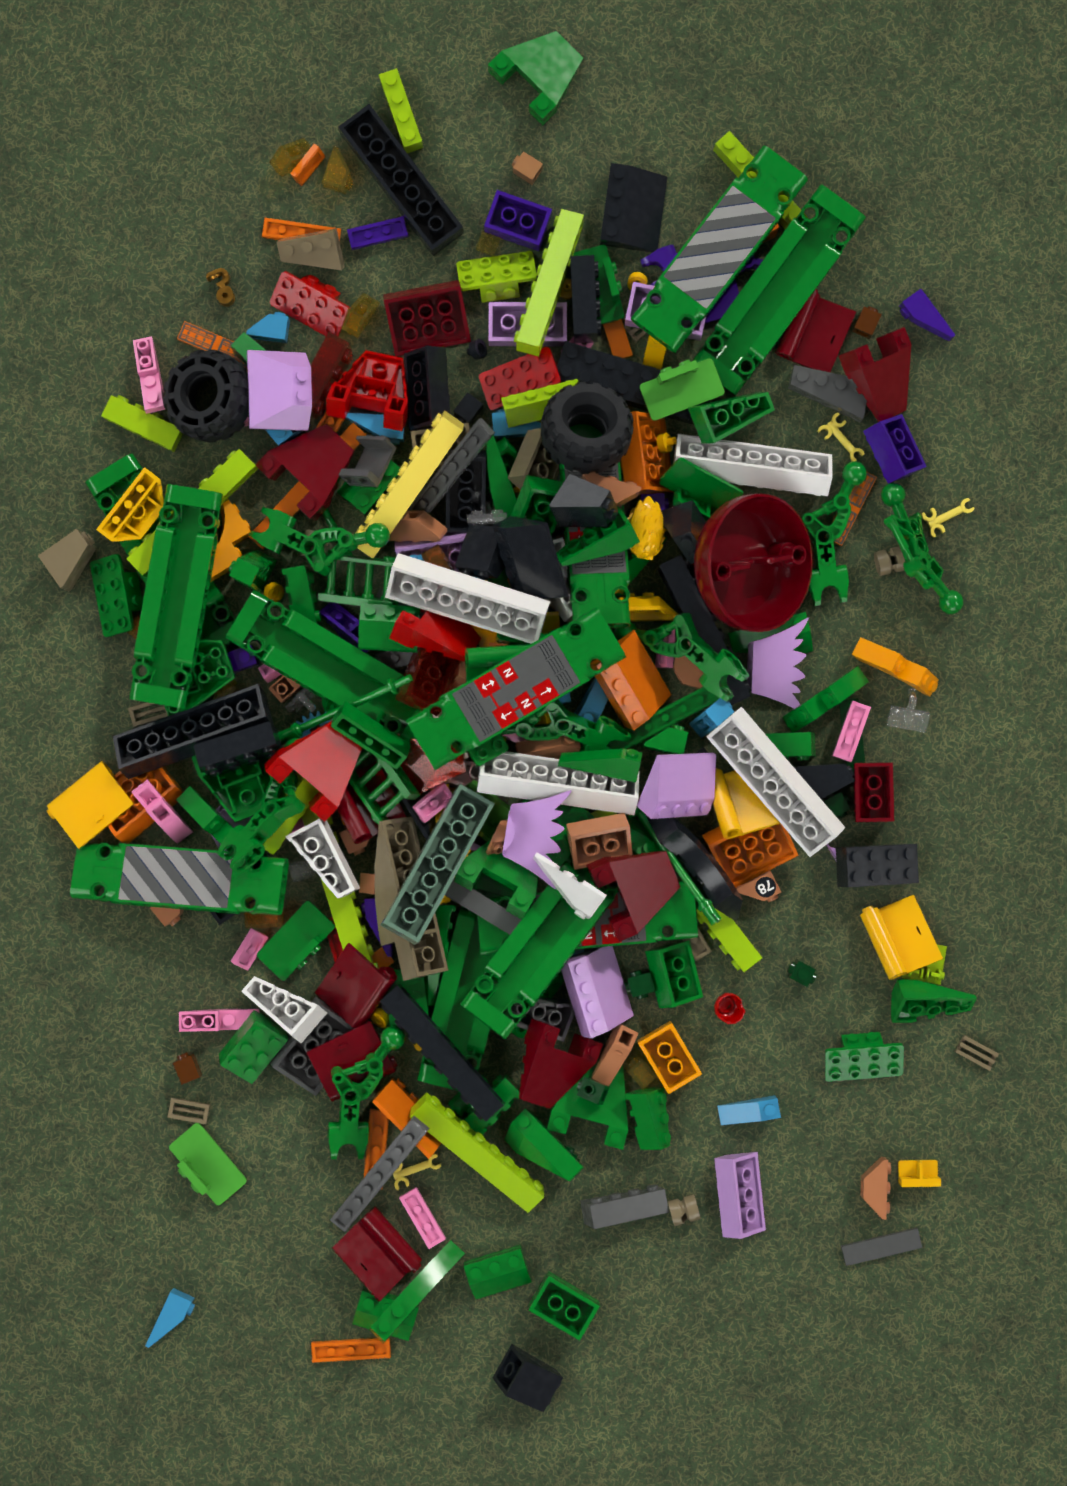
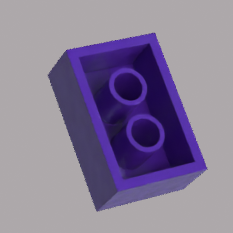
M497 190L484 225V233L539 252L552 217V209Z
M902 414L880 421L863 431L888 484L906 478L927 467Z

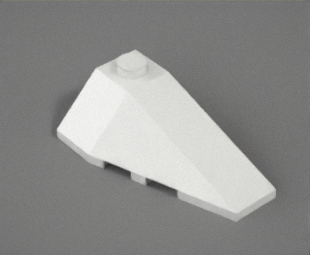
M536 853L533 857L534 861L570 907L575 910L574 914L581 919H585V917L590 919L607 895L586 881H576L577 878L573 873L565 870L561 872L559 870L560 867L556 863Z

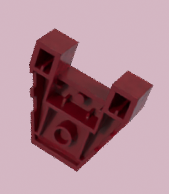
M905 327L876 338L883 356L876 361L873 360L867 344L838 356L845 375L848 379L854 381L857 386L856 391L859 394H863L867 400L866 405L878 422L907 410L912 345Z
M325 424L269 450L258 461L256 466L269 479L274 481L286 469L309 490L296 506L306 516L316 521L330 506L331 499L341 479L339 473L342 468L347 469L355 451L328 424Z
M666 851L648 852L638 855L628 854L618 857L608 856L586 865L590 877L597 888L614 881L617 885L626 910L609 917L608 921L614 936L619 942L638 934L680 888Z
M531 1019L524 1044H526V1055H523L522 1061L525 1063L524 1074H521L519 1099L550 1109L597 1062L603 1044L575 1033L568 1052L554 1048L560 1029Z

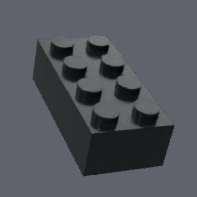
M594 255L570 256L574 344L598 342V336H601V319H597V317H600V300H596V298H600L599 281H595V279H599L598 261H594Z
M426 345L404 353L409 431L432 428V421L438 413L442 414L445 410L450 414L446 347Z
M449 450L447 452L446 459L453 452V450ZM481 450L446 493L447 532L467 533L469 524L485 526V450Z
M270 721L193 745L199 768L211 776L220 775L222 771L227 769H239L241 765L246 763L249 765L256 764L262 758L267 757L270 759L282 748L278 731Z
M917 844L836 847L837 887L919 883Z

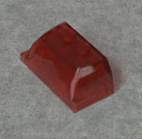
M418 647V653L412 654L404 676L410 674L413 681L399 687V693L396 695L395 700L419 710H423L439 701V697L449 690L459 660L444 657V653L437 651L428 653L425 652V648ZM439 707L431 709V714L438 716L441 712Z

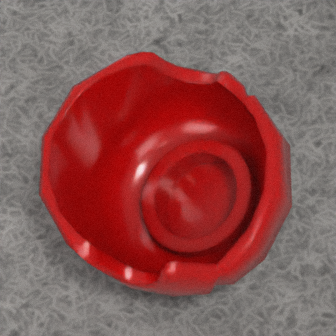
M724 993L717 998L714 1011L720 1020L726 1024H736L742 1020L745 1015V1009L739 996L734 993Z

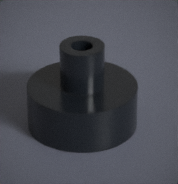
M482 339L471 341L467 354L476 360L485 358L487 355L485 342Z

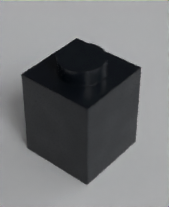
M467 392L453 411L454 415H456L455 418L463 424L469 423L470 426L483 409V404Z

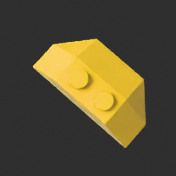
M144 467L96 530L112 542L141 540L159 518V512L164 504L161 479Z
M630 593V622L673 621L674 617L679 615L662 598L654 596V593H643V596L635 597L634 593ZM624 596L619 597L618 600H624Z

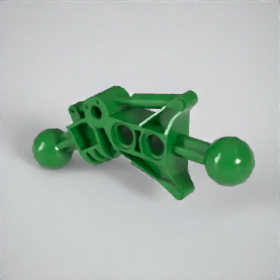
M898 483L886 484L880 494L881 500L885 505L892 507L895 515L885 518L884 524L892 531L905 559L903 567L909 577H915L925 590L930 588L935 590L940 597V609L944 613L951 615L958 613L963 607V597L959 592L949 590L942 582L941 577L944 570L934 556H930L928 553L929 548L923 533L921 514L917 512L908 518L903 505L906 496L905 489Z

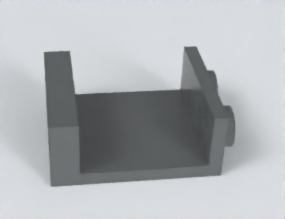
M371 435L357 436L356 440L365 447L355 469L342 468L339 476L350 486L378 487L396 447L388 437L383 435L380 437Z

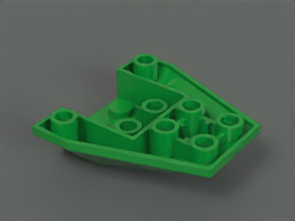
M200 639L196 665L191 673L192 682L189 685L186 707L182 709L164 705L168 716L200 705L236 678L223 640ZM180 673L178 675V682L183 683L185 681V674Z

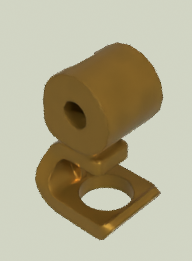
M218 268L207 273L206 279L210 282L217 277H223L220 282L216 283L217 287L220 288L217 291L216 297L222 306L229 307L235 302V295L232 289L226 286L230 283V275L224 268Z

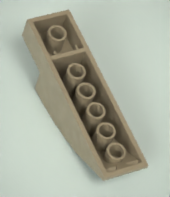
M412 816L379 822L375 856V905L381 946L395 944L403 981L448 971L436 914L432 917L422 938L416 945L380 926L421 852Z

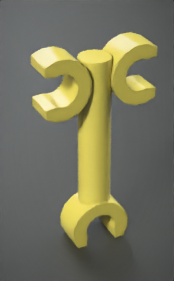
M835 413L831 421L826 425L820 426L817 432L819 433L824 429L827 430L828 435L825 436L824 440H828L833 434L850 453V460L857 461L854 453L858 452L861 456L865 453L862 449L855 448L838 429L843 427L846 421L837 423L836 418L840 414Z
M970 499L962 500L960 506L937 517L934 508L930 509L932 513L930 518L924 512L921 513L922 519L927 522L930 528L931 537H936L934 533L935 528L940 529L941 533L945 532V528L941 523L961 513H971L974 507L966 509L964 506Z
M433 1154L429 1160L402 1169L403 1163H401L399 1168L393 1173L396 1180L394 1183L395 1189H400L399 1181H404L406 1186H409V1180L405 1176L430 1167L436 1170L439 1169L441 1163L437 1165L432 1163V1160L437 1158L438 1154Z

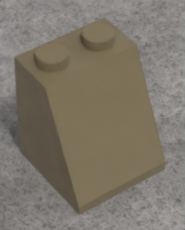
M75 529L38 555V557L59 587L69 592L73 589L96 549L93 546L95 541L90 534Z

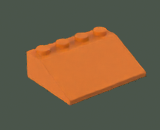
M630 412L633 416L634 428L629 449L626 455H623L620 462L623 471V482L631 481L640 486L641 491L639 495L674 493L659 483L660 478L671 467L670 453H661L657 446V436L667 432L665 417L653 421L649 413Z
M632 630L618 640L626 658L597 674L595 678L624 727L635 730L648 721L672 694L635 630ZM594 659L591 661L590 666L593 670H600L601 662Z
M165 767L131 779H127L119 771L113 777L134 805L112 822L108 828L118 840L129 844L155 822L132 793L135 788L147 779L172 807L177 803L176 799L184 791Z
M781 823L732 839H725L723 837L720 826L702 835L709 852L728 875L735 888L799 856L788 831Z
M392 1078L376 1094L372 1102L402 1131L411 1120V1107L419 1098L413 1092L409 1094L404 1089L406 1085L399 1078L397 1080ZM426 1132L416 1147L429 1159L441 1145V1142Z

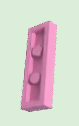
M851 701L832 754L833 757L852 762L871 707Z
M417 1187L399 1197L428 1249L446 1239Z

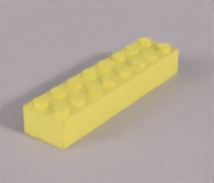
M445 410L442 414L438 413L432 421V429H427L420 440L421 445L419 447L416 445L409 456L410 461L408 463L405 461L397 474L399 477L397 479L393 477L387 486V494L382 493L376 502V510L371 509L364 521L366 523L365 526L361 524L355 534L366 532L369 525L373 523L384 524L390 534L463 431L464 424ZM368 543L358 545L357 547L371 558H374L380 548H374Z

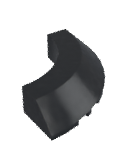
M646 815L659 843L675 856L677 855L689 872L704 885L702 889L713 902L714 908L736 921L739 917L743 900L728 875L712 854L676 818L650 819Z

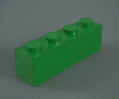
M345 701L335 713L331 724L332 728L397 770L408 757L410 743Z

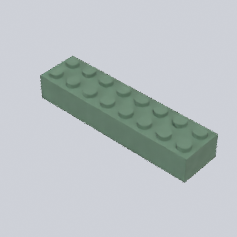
M462 784L456 787L380 926L414 945L419 943L495 803Z

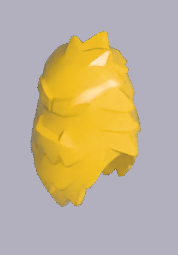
M647 496L643 501H638L636 507L630 511L627 519L640 541L630 548V551L637 558L653 560V557L663 548L662 543L665 539L663 536L666 528L663 527V515L659 503H654L652 498Z

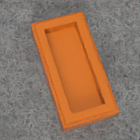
M313 144L290 173L301 186L325 158L319 146Z

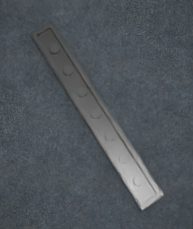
M482 418L476 421L418 494L407 511H426L430 514L495 433Z
M413 1116L330 1221L346 1232L430 1128Z

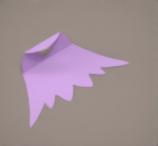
M809 618L782 632L749 643L747 662L749 678L747 682L751 687V693L771 698L794 709L800 705L792 693H800L801 691L792 682L805 678V675L794 666L800 663L806 657V654L794 651L793 649L802 643L803 639L795 638L805 627Z
M572 790L541 800L514 803L511 805L508 814L502 852L503 857L530 870L554 889H556L555 886L534 861L533 857L536 853H539L551 860L546 854L561 851L557 843L550 837L561 833L565 828L551 820L556 819L563 813V811L555 809L569 796Z

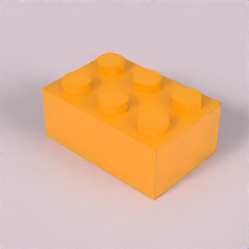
M671 1021L637 1040L668 1094L702 1075Z

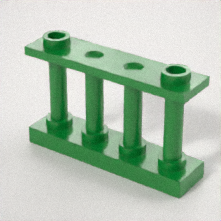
M331 549L325 553L326 557L332 553ZM346 554L341 558L337 557L330 565L331 572L328 575L327 588H325V591L318 593V601L361 606V603L398 605V601L385 598L391 568L396 557L384 556V559ZM337 560L348 561L346 590L343 593L336 592L337 589H335ZM355 562L366 563L365 588L362 595H355V591H353ZM374 564L385 566L384 587L381 598L374 597V594H372Z
M364 749L358 757L349 783L371 813L372 820L379 825L380 821L389 820L386 815L403 799L416 800L421 794L401 766L396 770L378 757H376L377 763L360 778L355 769L371 754ZM384 768L388 778L370 793L365 784ZM394 783L399 789L398 793L381 809L376 799Z

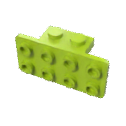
M532 251L464 260L456 263L461 291L480 289L482 303L520 297L518 283L537 279Z

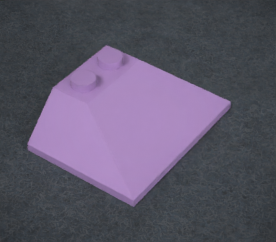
M247 350L249 429L308 431L312 410L311 366L306 353Z

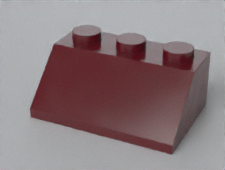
M893 762L854 763L855 822H894Z

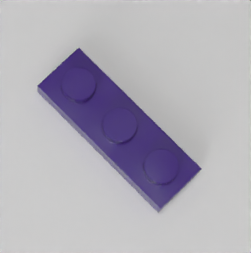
M404 216L347 229L352 250L408 237Z

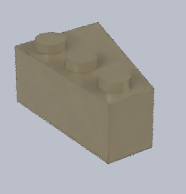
M337 228L282 238L277 241L281 262L341 271L345 268Z

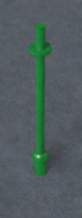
M410 674L398 680L390 677L387 680V685L348 703L356 708L386 693L398 694L399 687L412 682L413 678ZM341 706L301 725L293 723L290 728L278 732L281 744L292 738H300L303 736L304 731L334 718L335 713Z
M636 807L635 814L630 816L632 818L638 817L660 850L667 852L673 868L699 903L698 910L703 912L711 926L715 925V922L721 921L722 917L712 906L713 902L704 898L674 854L659 843L646 815Z

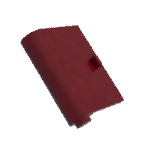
M816 289L783 333L775 353L804 367L831 373L856 311L820 298V294Z
M377 761L357 770L356 773L361 778ZM382 769L365 784L370 793L386 779ZM348 782L337 811L353 842L359 844L377 836L379 825L372 820L371 813ZM391 786L376 799L381 809L395 796ZM400 803L386 815L389 820L406 817Z
M348 943L315 991V994L352 1028H356L368 1021L380 1004V1001L396 981L397 975L391 967L383 966L379 969L376 968L355 947Z
M371 1021L306 1052L332 1102L339 1099L340 1094L332 1081L331 1069L335 1066H339L342 1069L354 1066L355 1062L364 1060L369 1053L375 1052L381 1044ZM388 1054L382 1061V1078L396 1072L395 1067L398 1066L395 1057H390ZM369 1071L359 1075L354 1073L348 1076L353 1082L361 1083Z
M376 1206L367 1212L332 1247L334 1252L378 1301H381L407 1273L411 1271L415 1273L422 1266L420 1263L422 1258Z

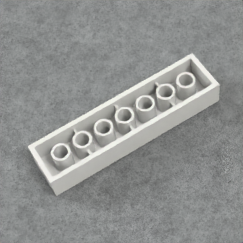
M677 434L673 464L678 458H684L724 481L737 485L807 493L816 496H828L832 481V454L728 440H719L716 443H701L699 436Z
M399 553L391 568L385 596L388 599L530 644L539 640L550 604L548 600Z
M742 707L706 736L809 857L835 839L845 829V826Z
M508 751L479 766L477 792L536 801L572 790L561 805L629 815L635 814L639 799V772L635 783L558 766L560 759Z

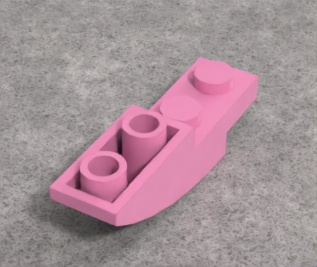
M151 336L133 340L144 410L146 414L165 410L163 403L165 395L153 338Z
M148 779L132 791L146 812L177 844L193 833L191 828L174 808L167 803Z
M260 1009L180 1011L179 1032L238 1030L254 1010L260 1013Z

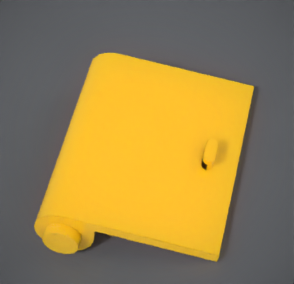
M103 761L99 762L47 805L48 810L46 811L48 815L58 821L78 849L82 848L134 805L113 777L114 773Z
M716 768L715 797L712 804L725 839L736 838L780 824L735 770L723 774L721 769Z
M914 895L879 909L873 906L862 909L863 913L860 914V917L889 980L901 977L943 959Z

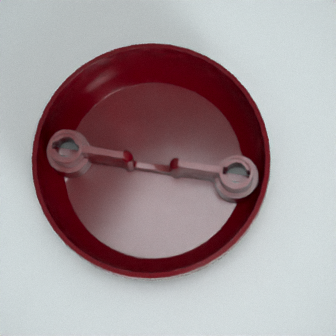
M756 493L738 496L720 506L703 526L694 553L695 579L703 601L709 610L724 624L747 632H765L776 629L785 624L798 611L809 589L813 567L811 541L804 522L786 501L769 494Z

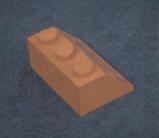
M625 813L566 824L574 870L586 868L587 864L603 857L632 855L630 825Z

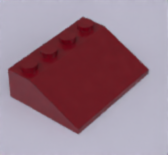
M459 280L383 294L395 356L404 355V353L426 345L448 347L471 342Z

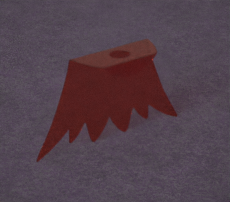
M410 738L412 753L409 752L408 757L400 765L420 794L466 773L463 754L435 770L419 742L414 738ZM451 745V750L454 753H458V751H456Z

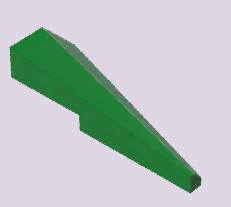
M439 905L435 912L446 958L449 947L448 929H452L453 923L450 922L451 912L456 910V905ZM440 973L424 977L428 1006H435L437 990L441 984L439 983Z

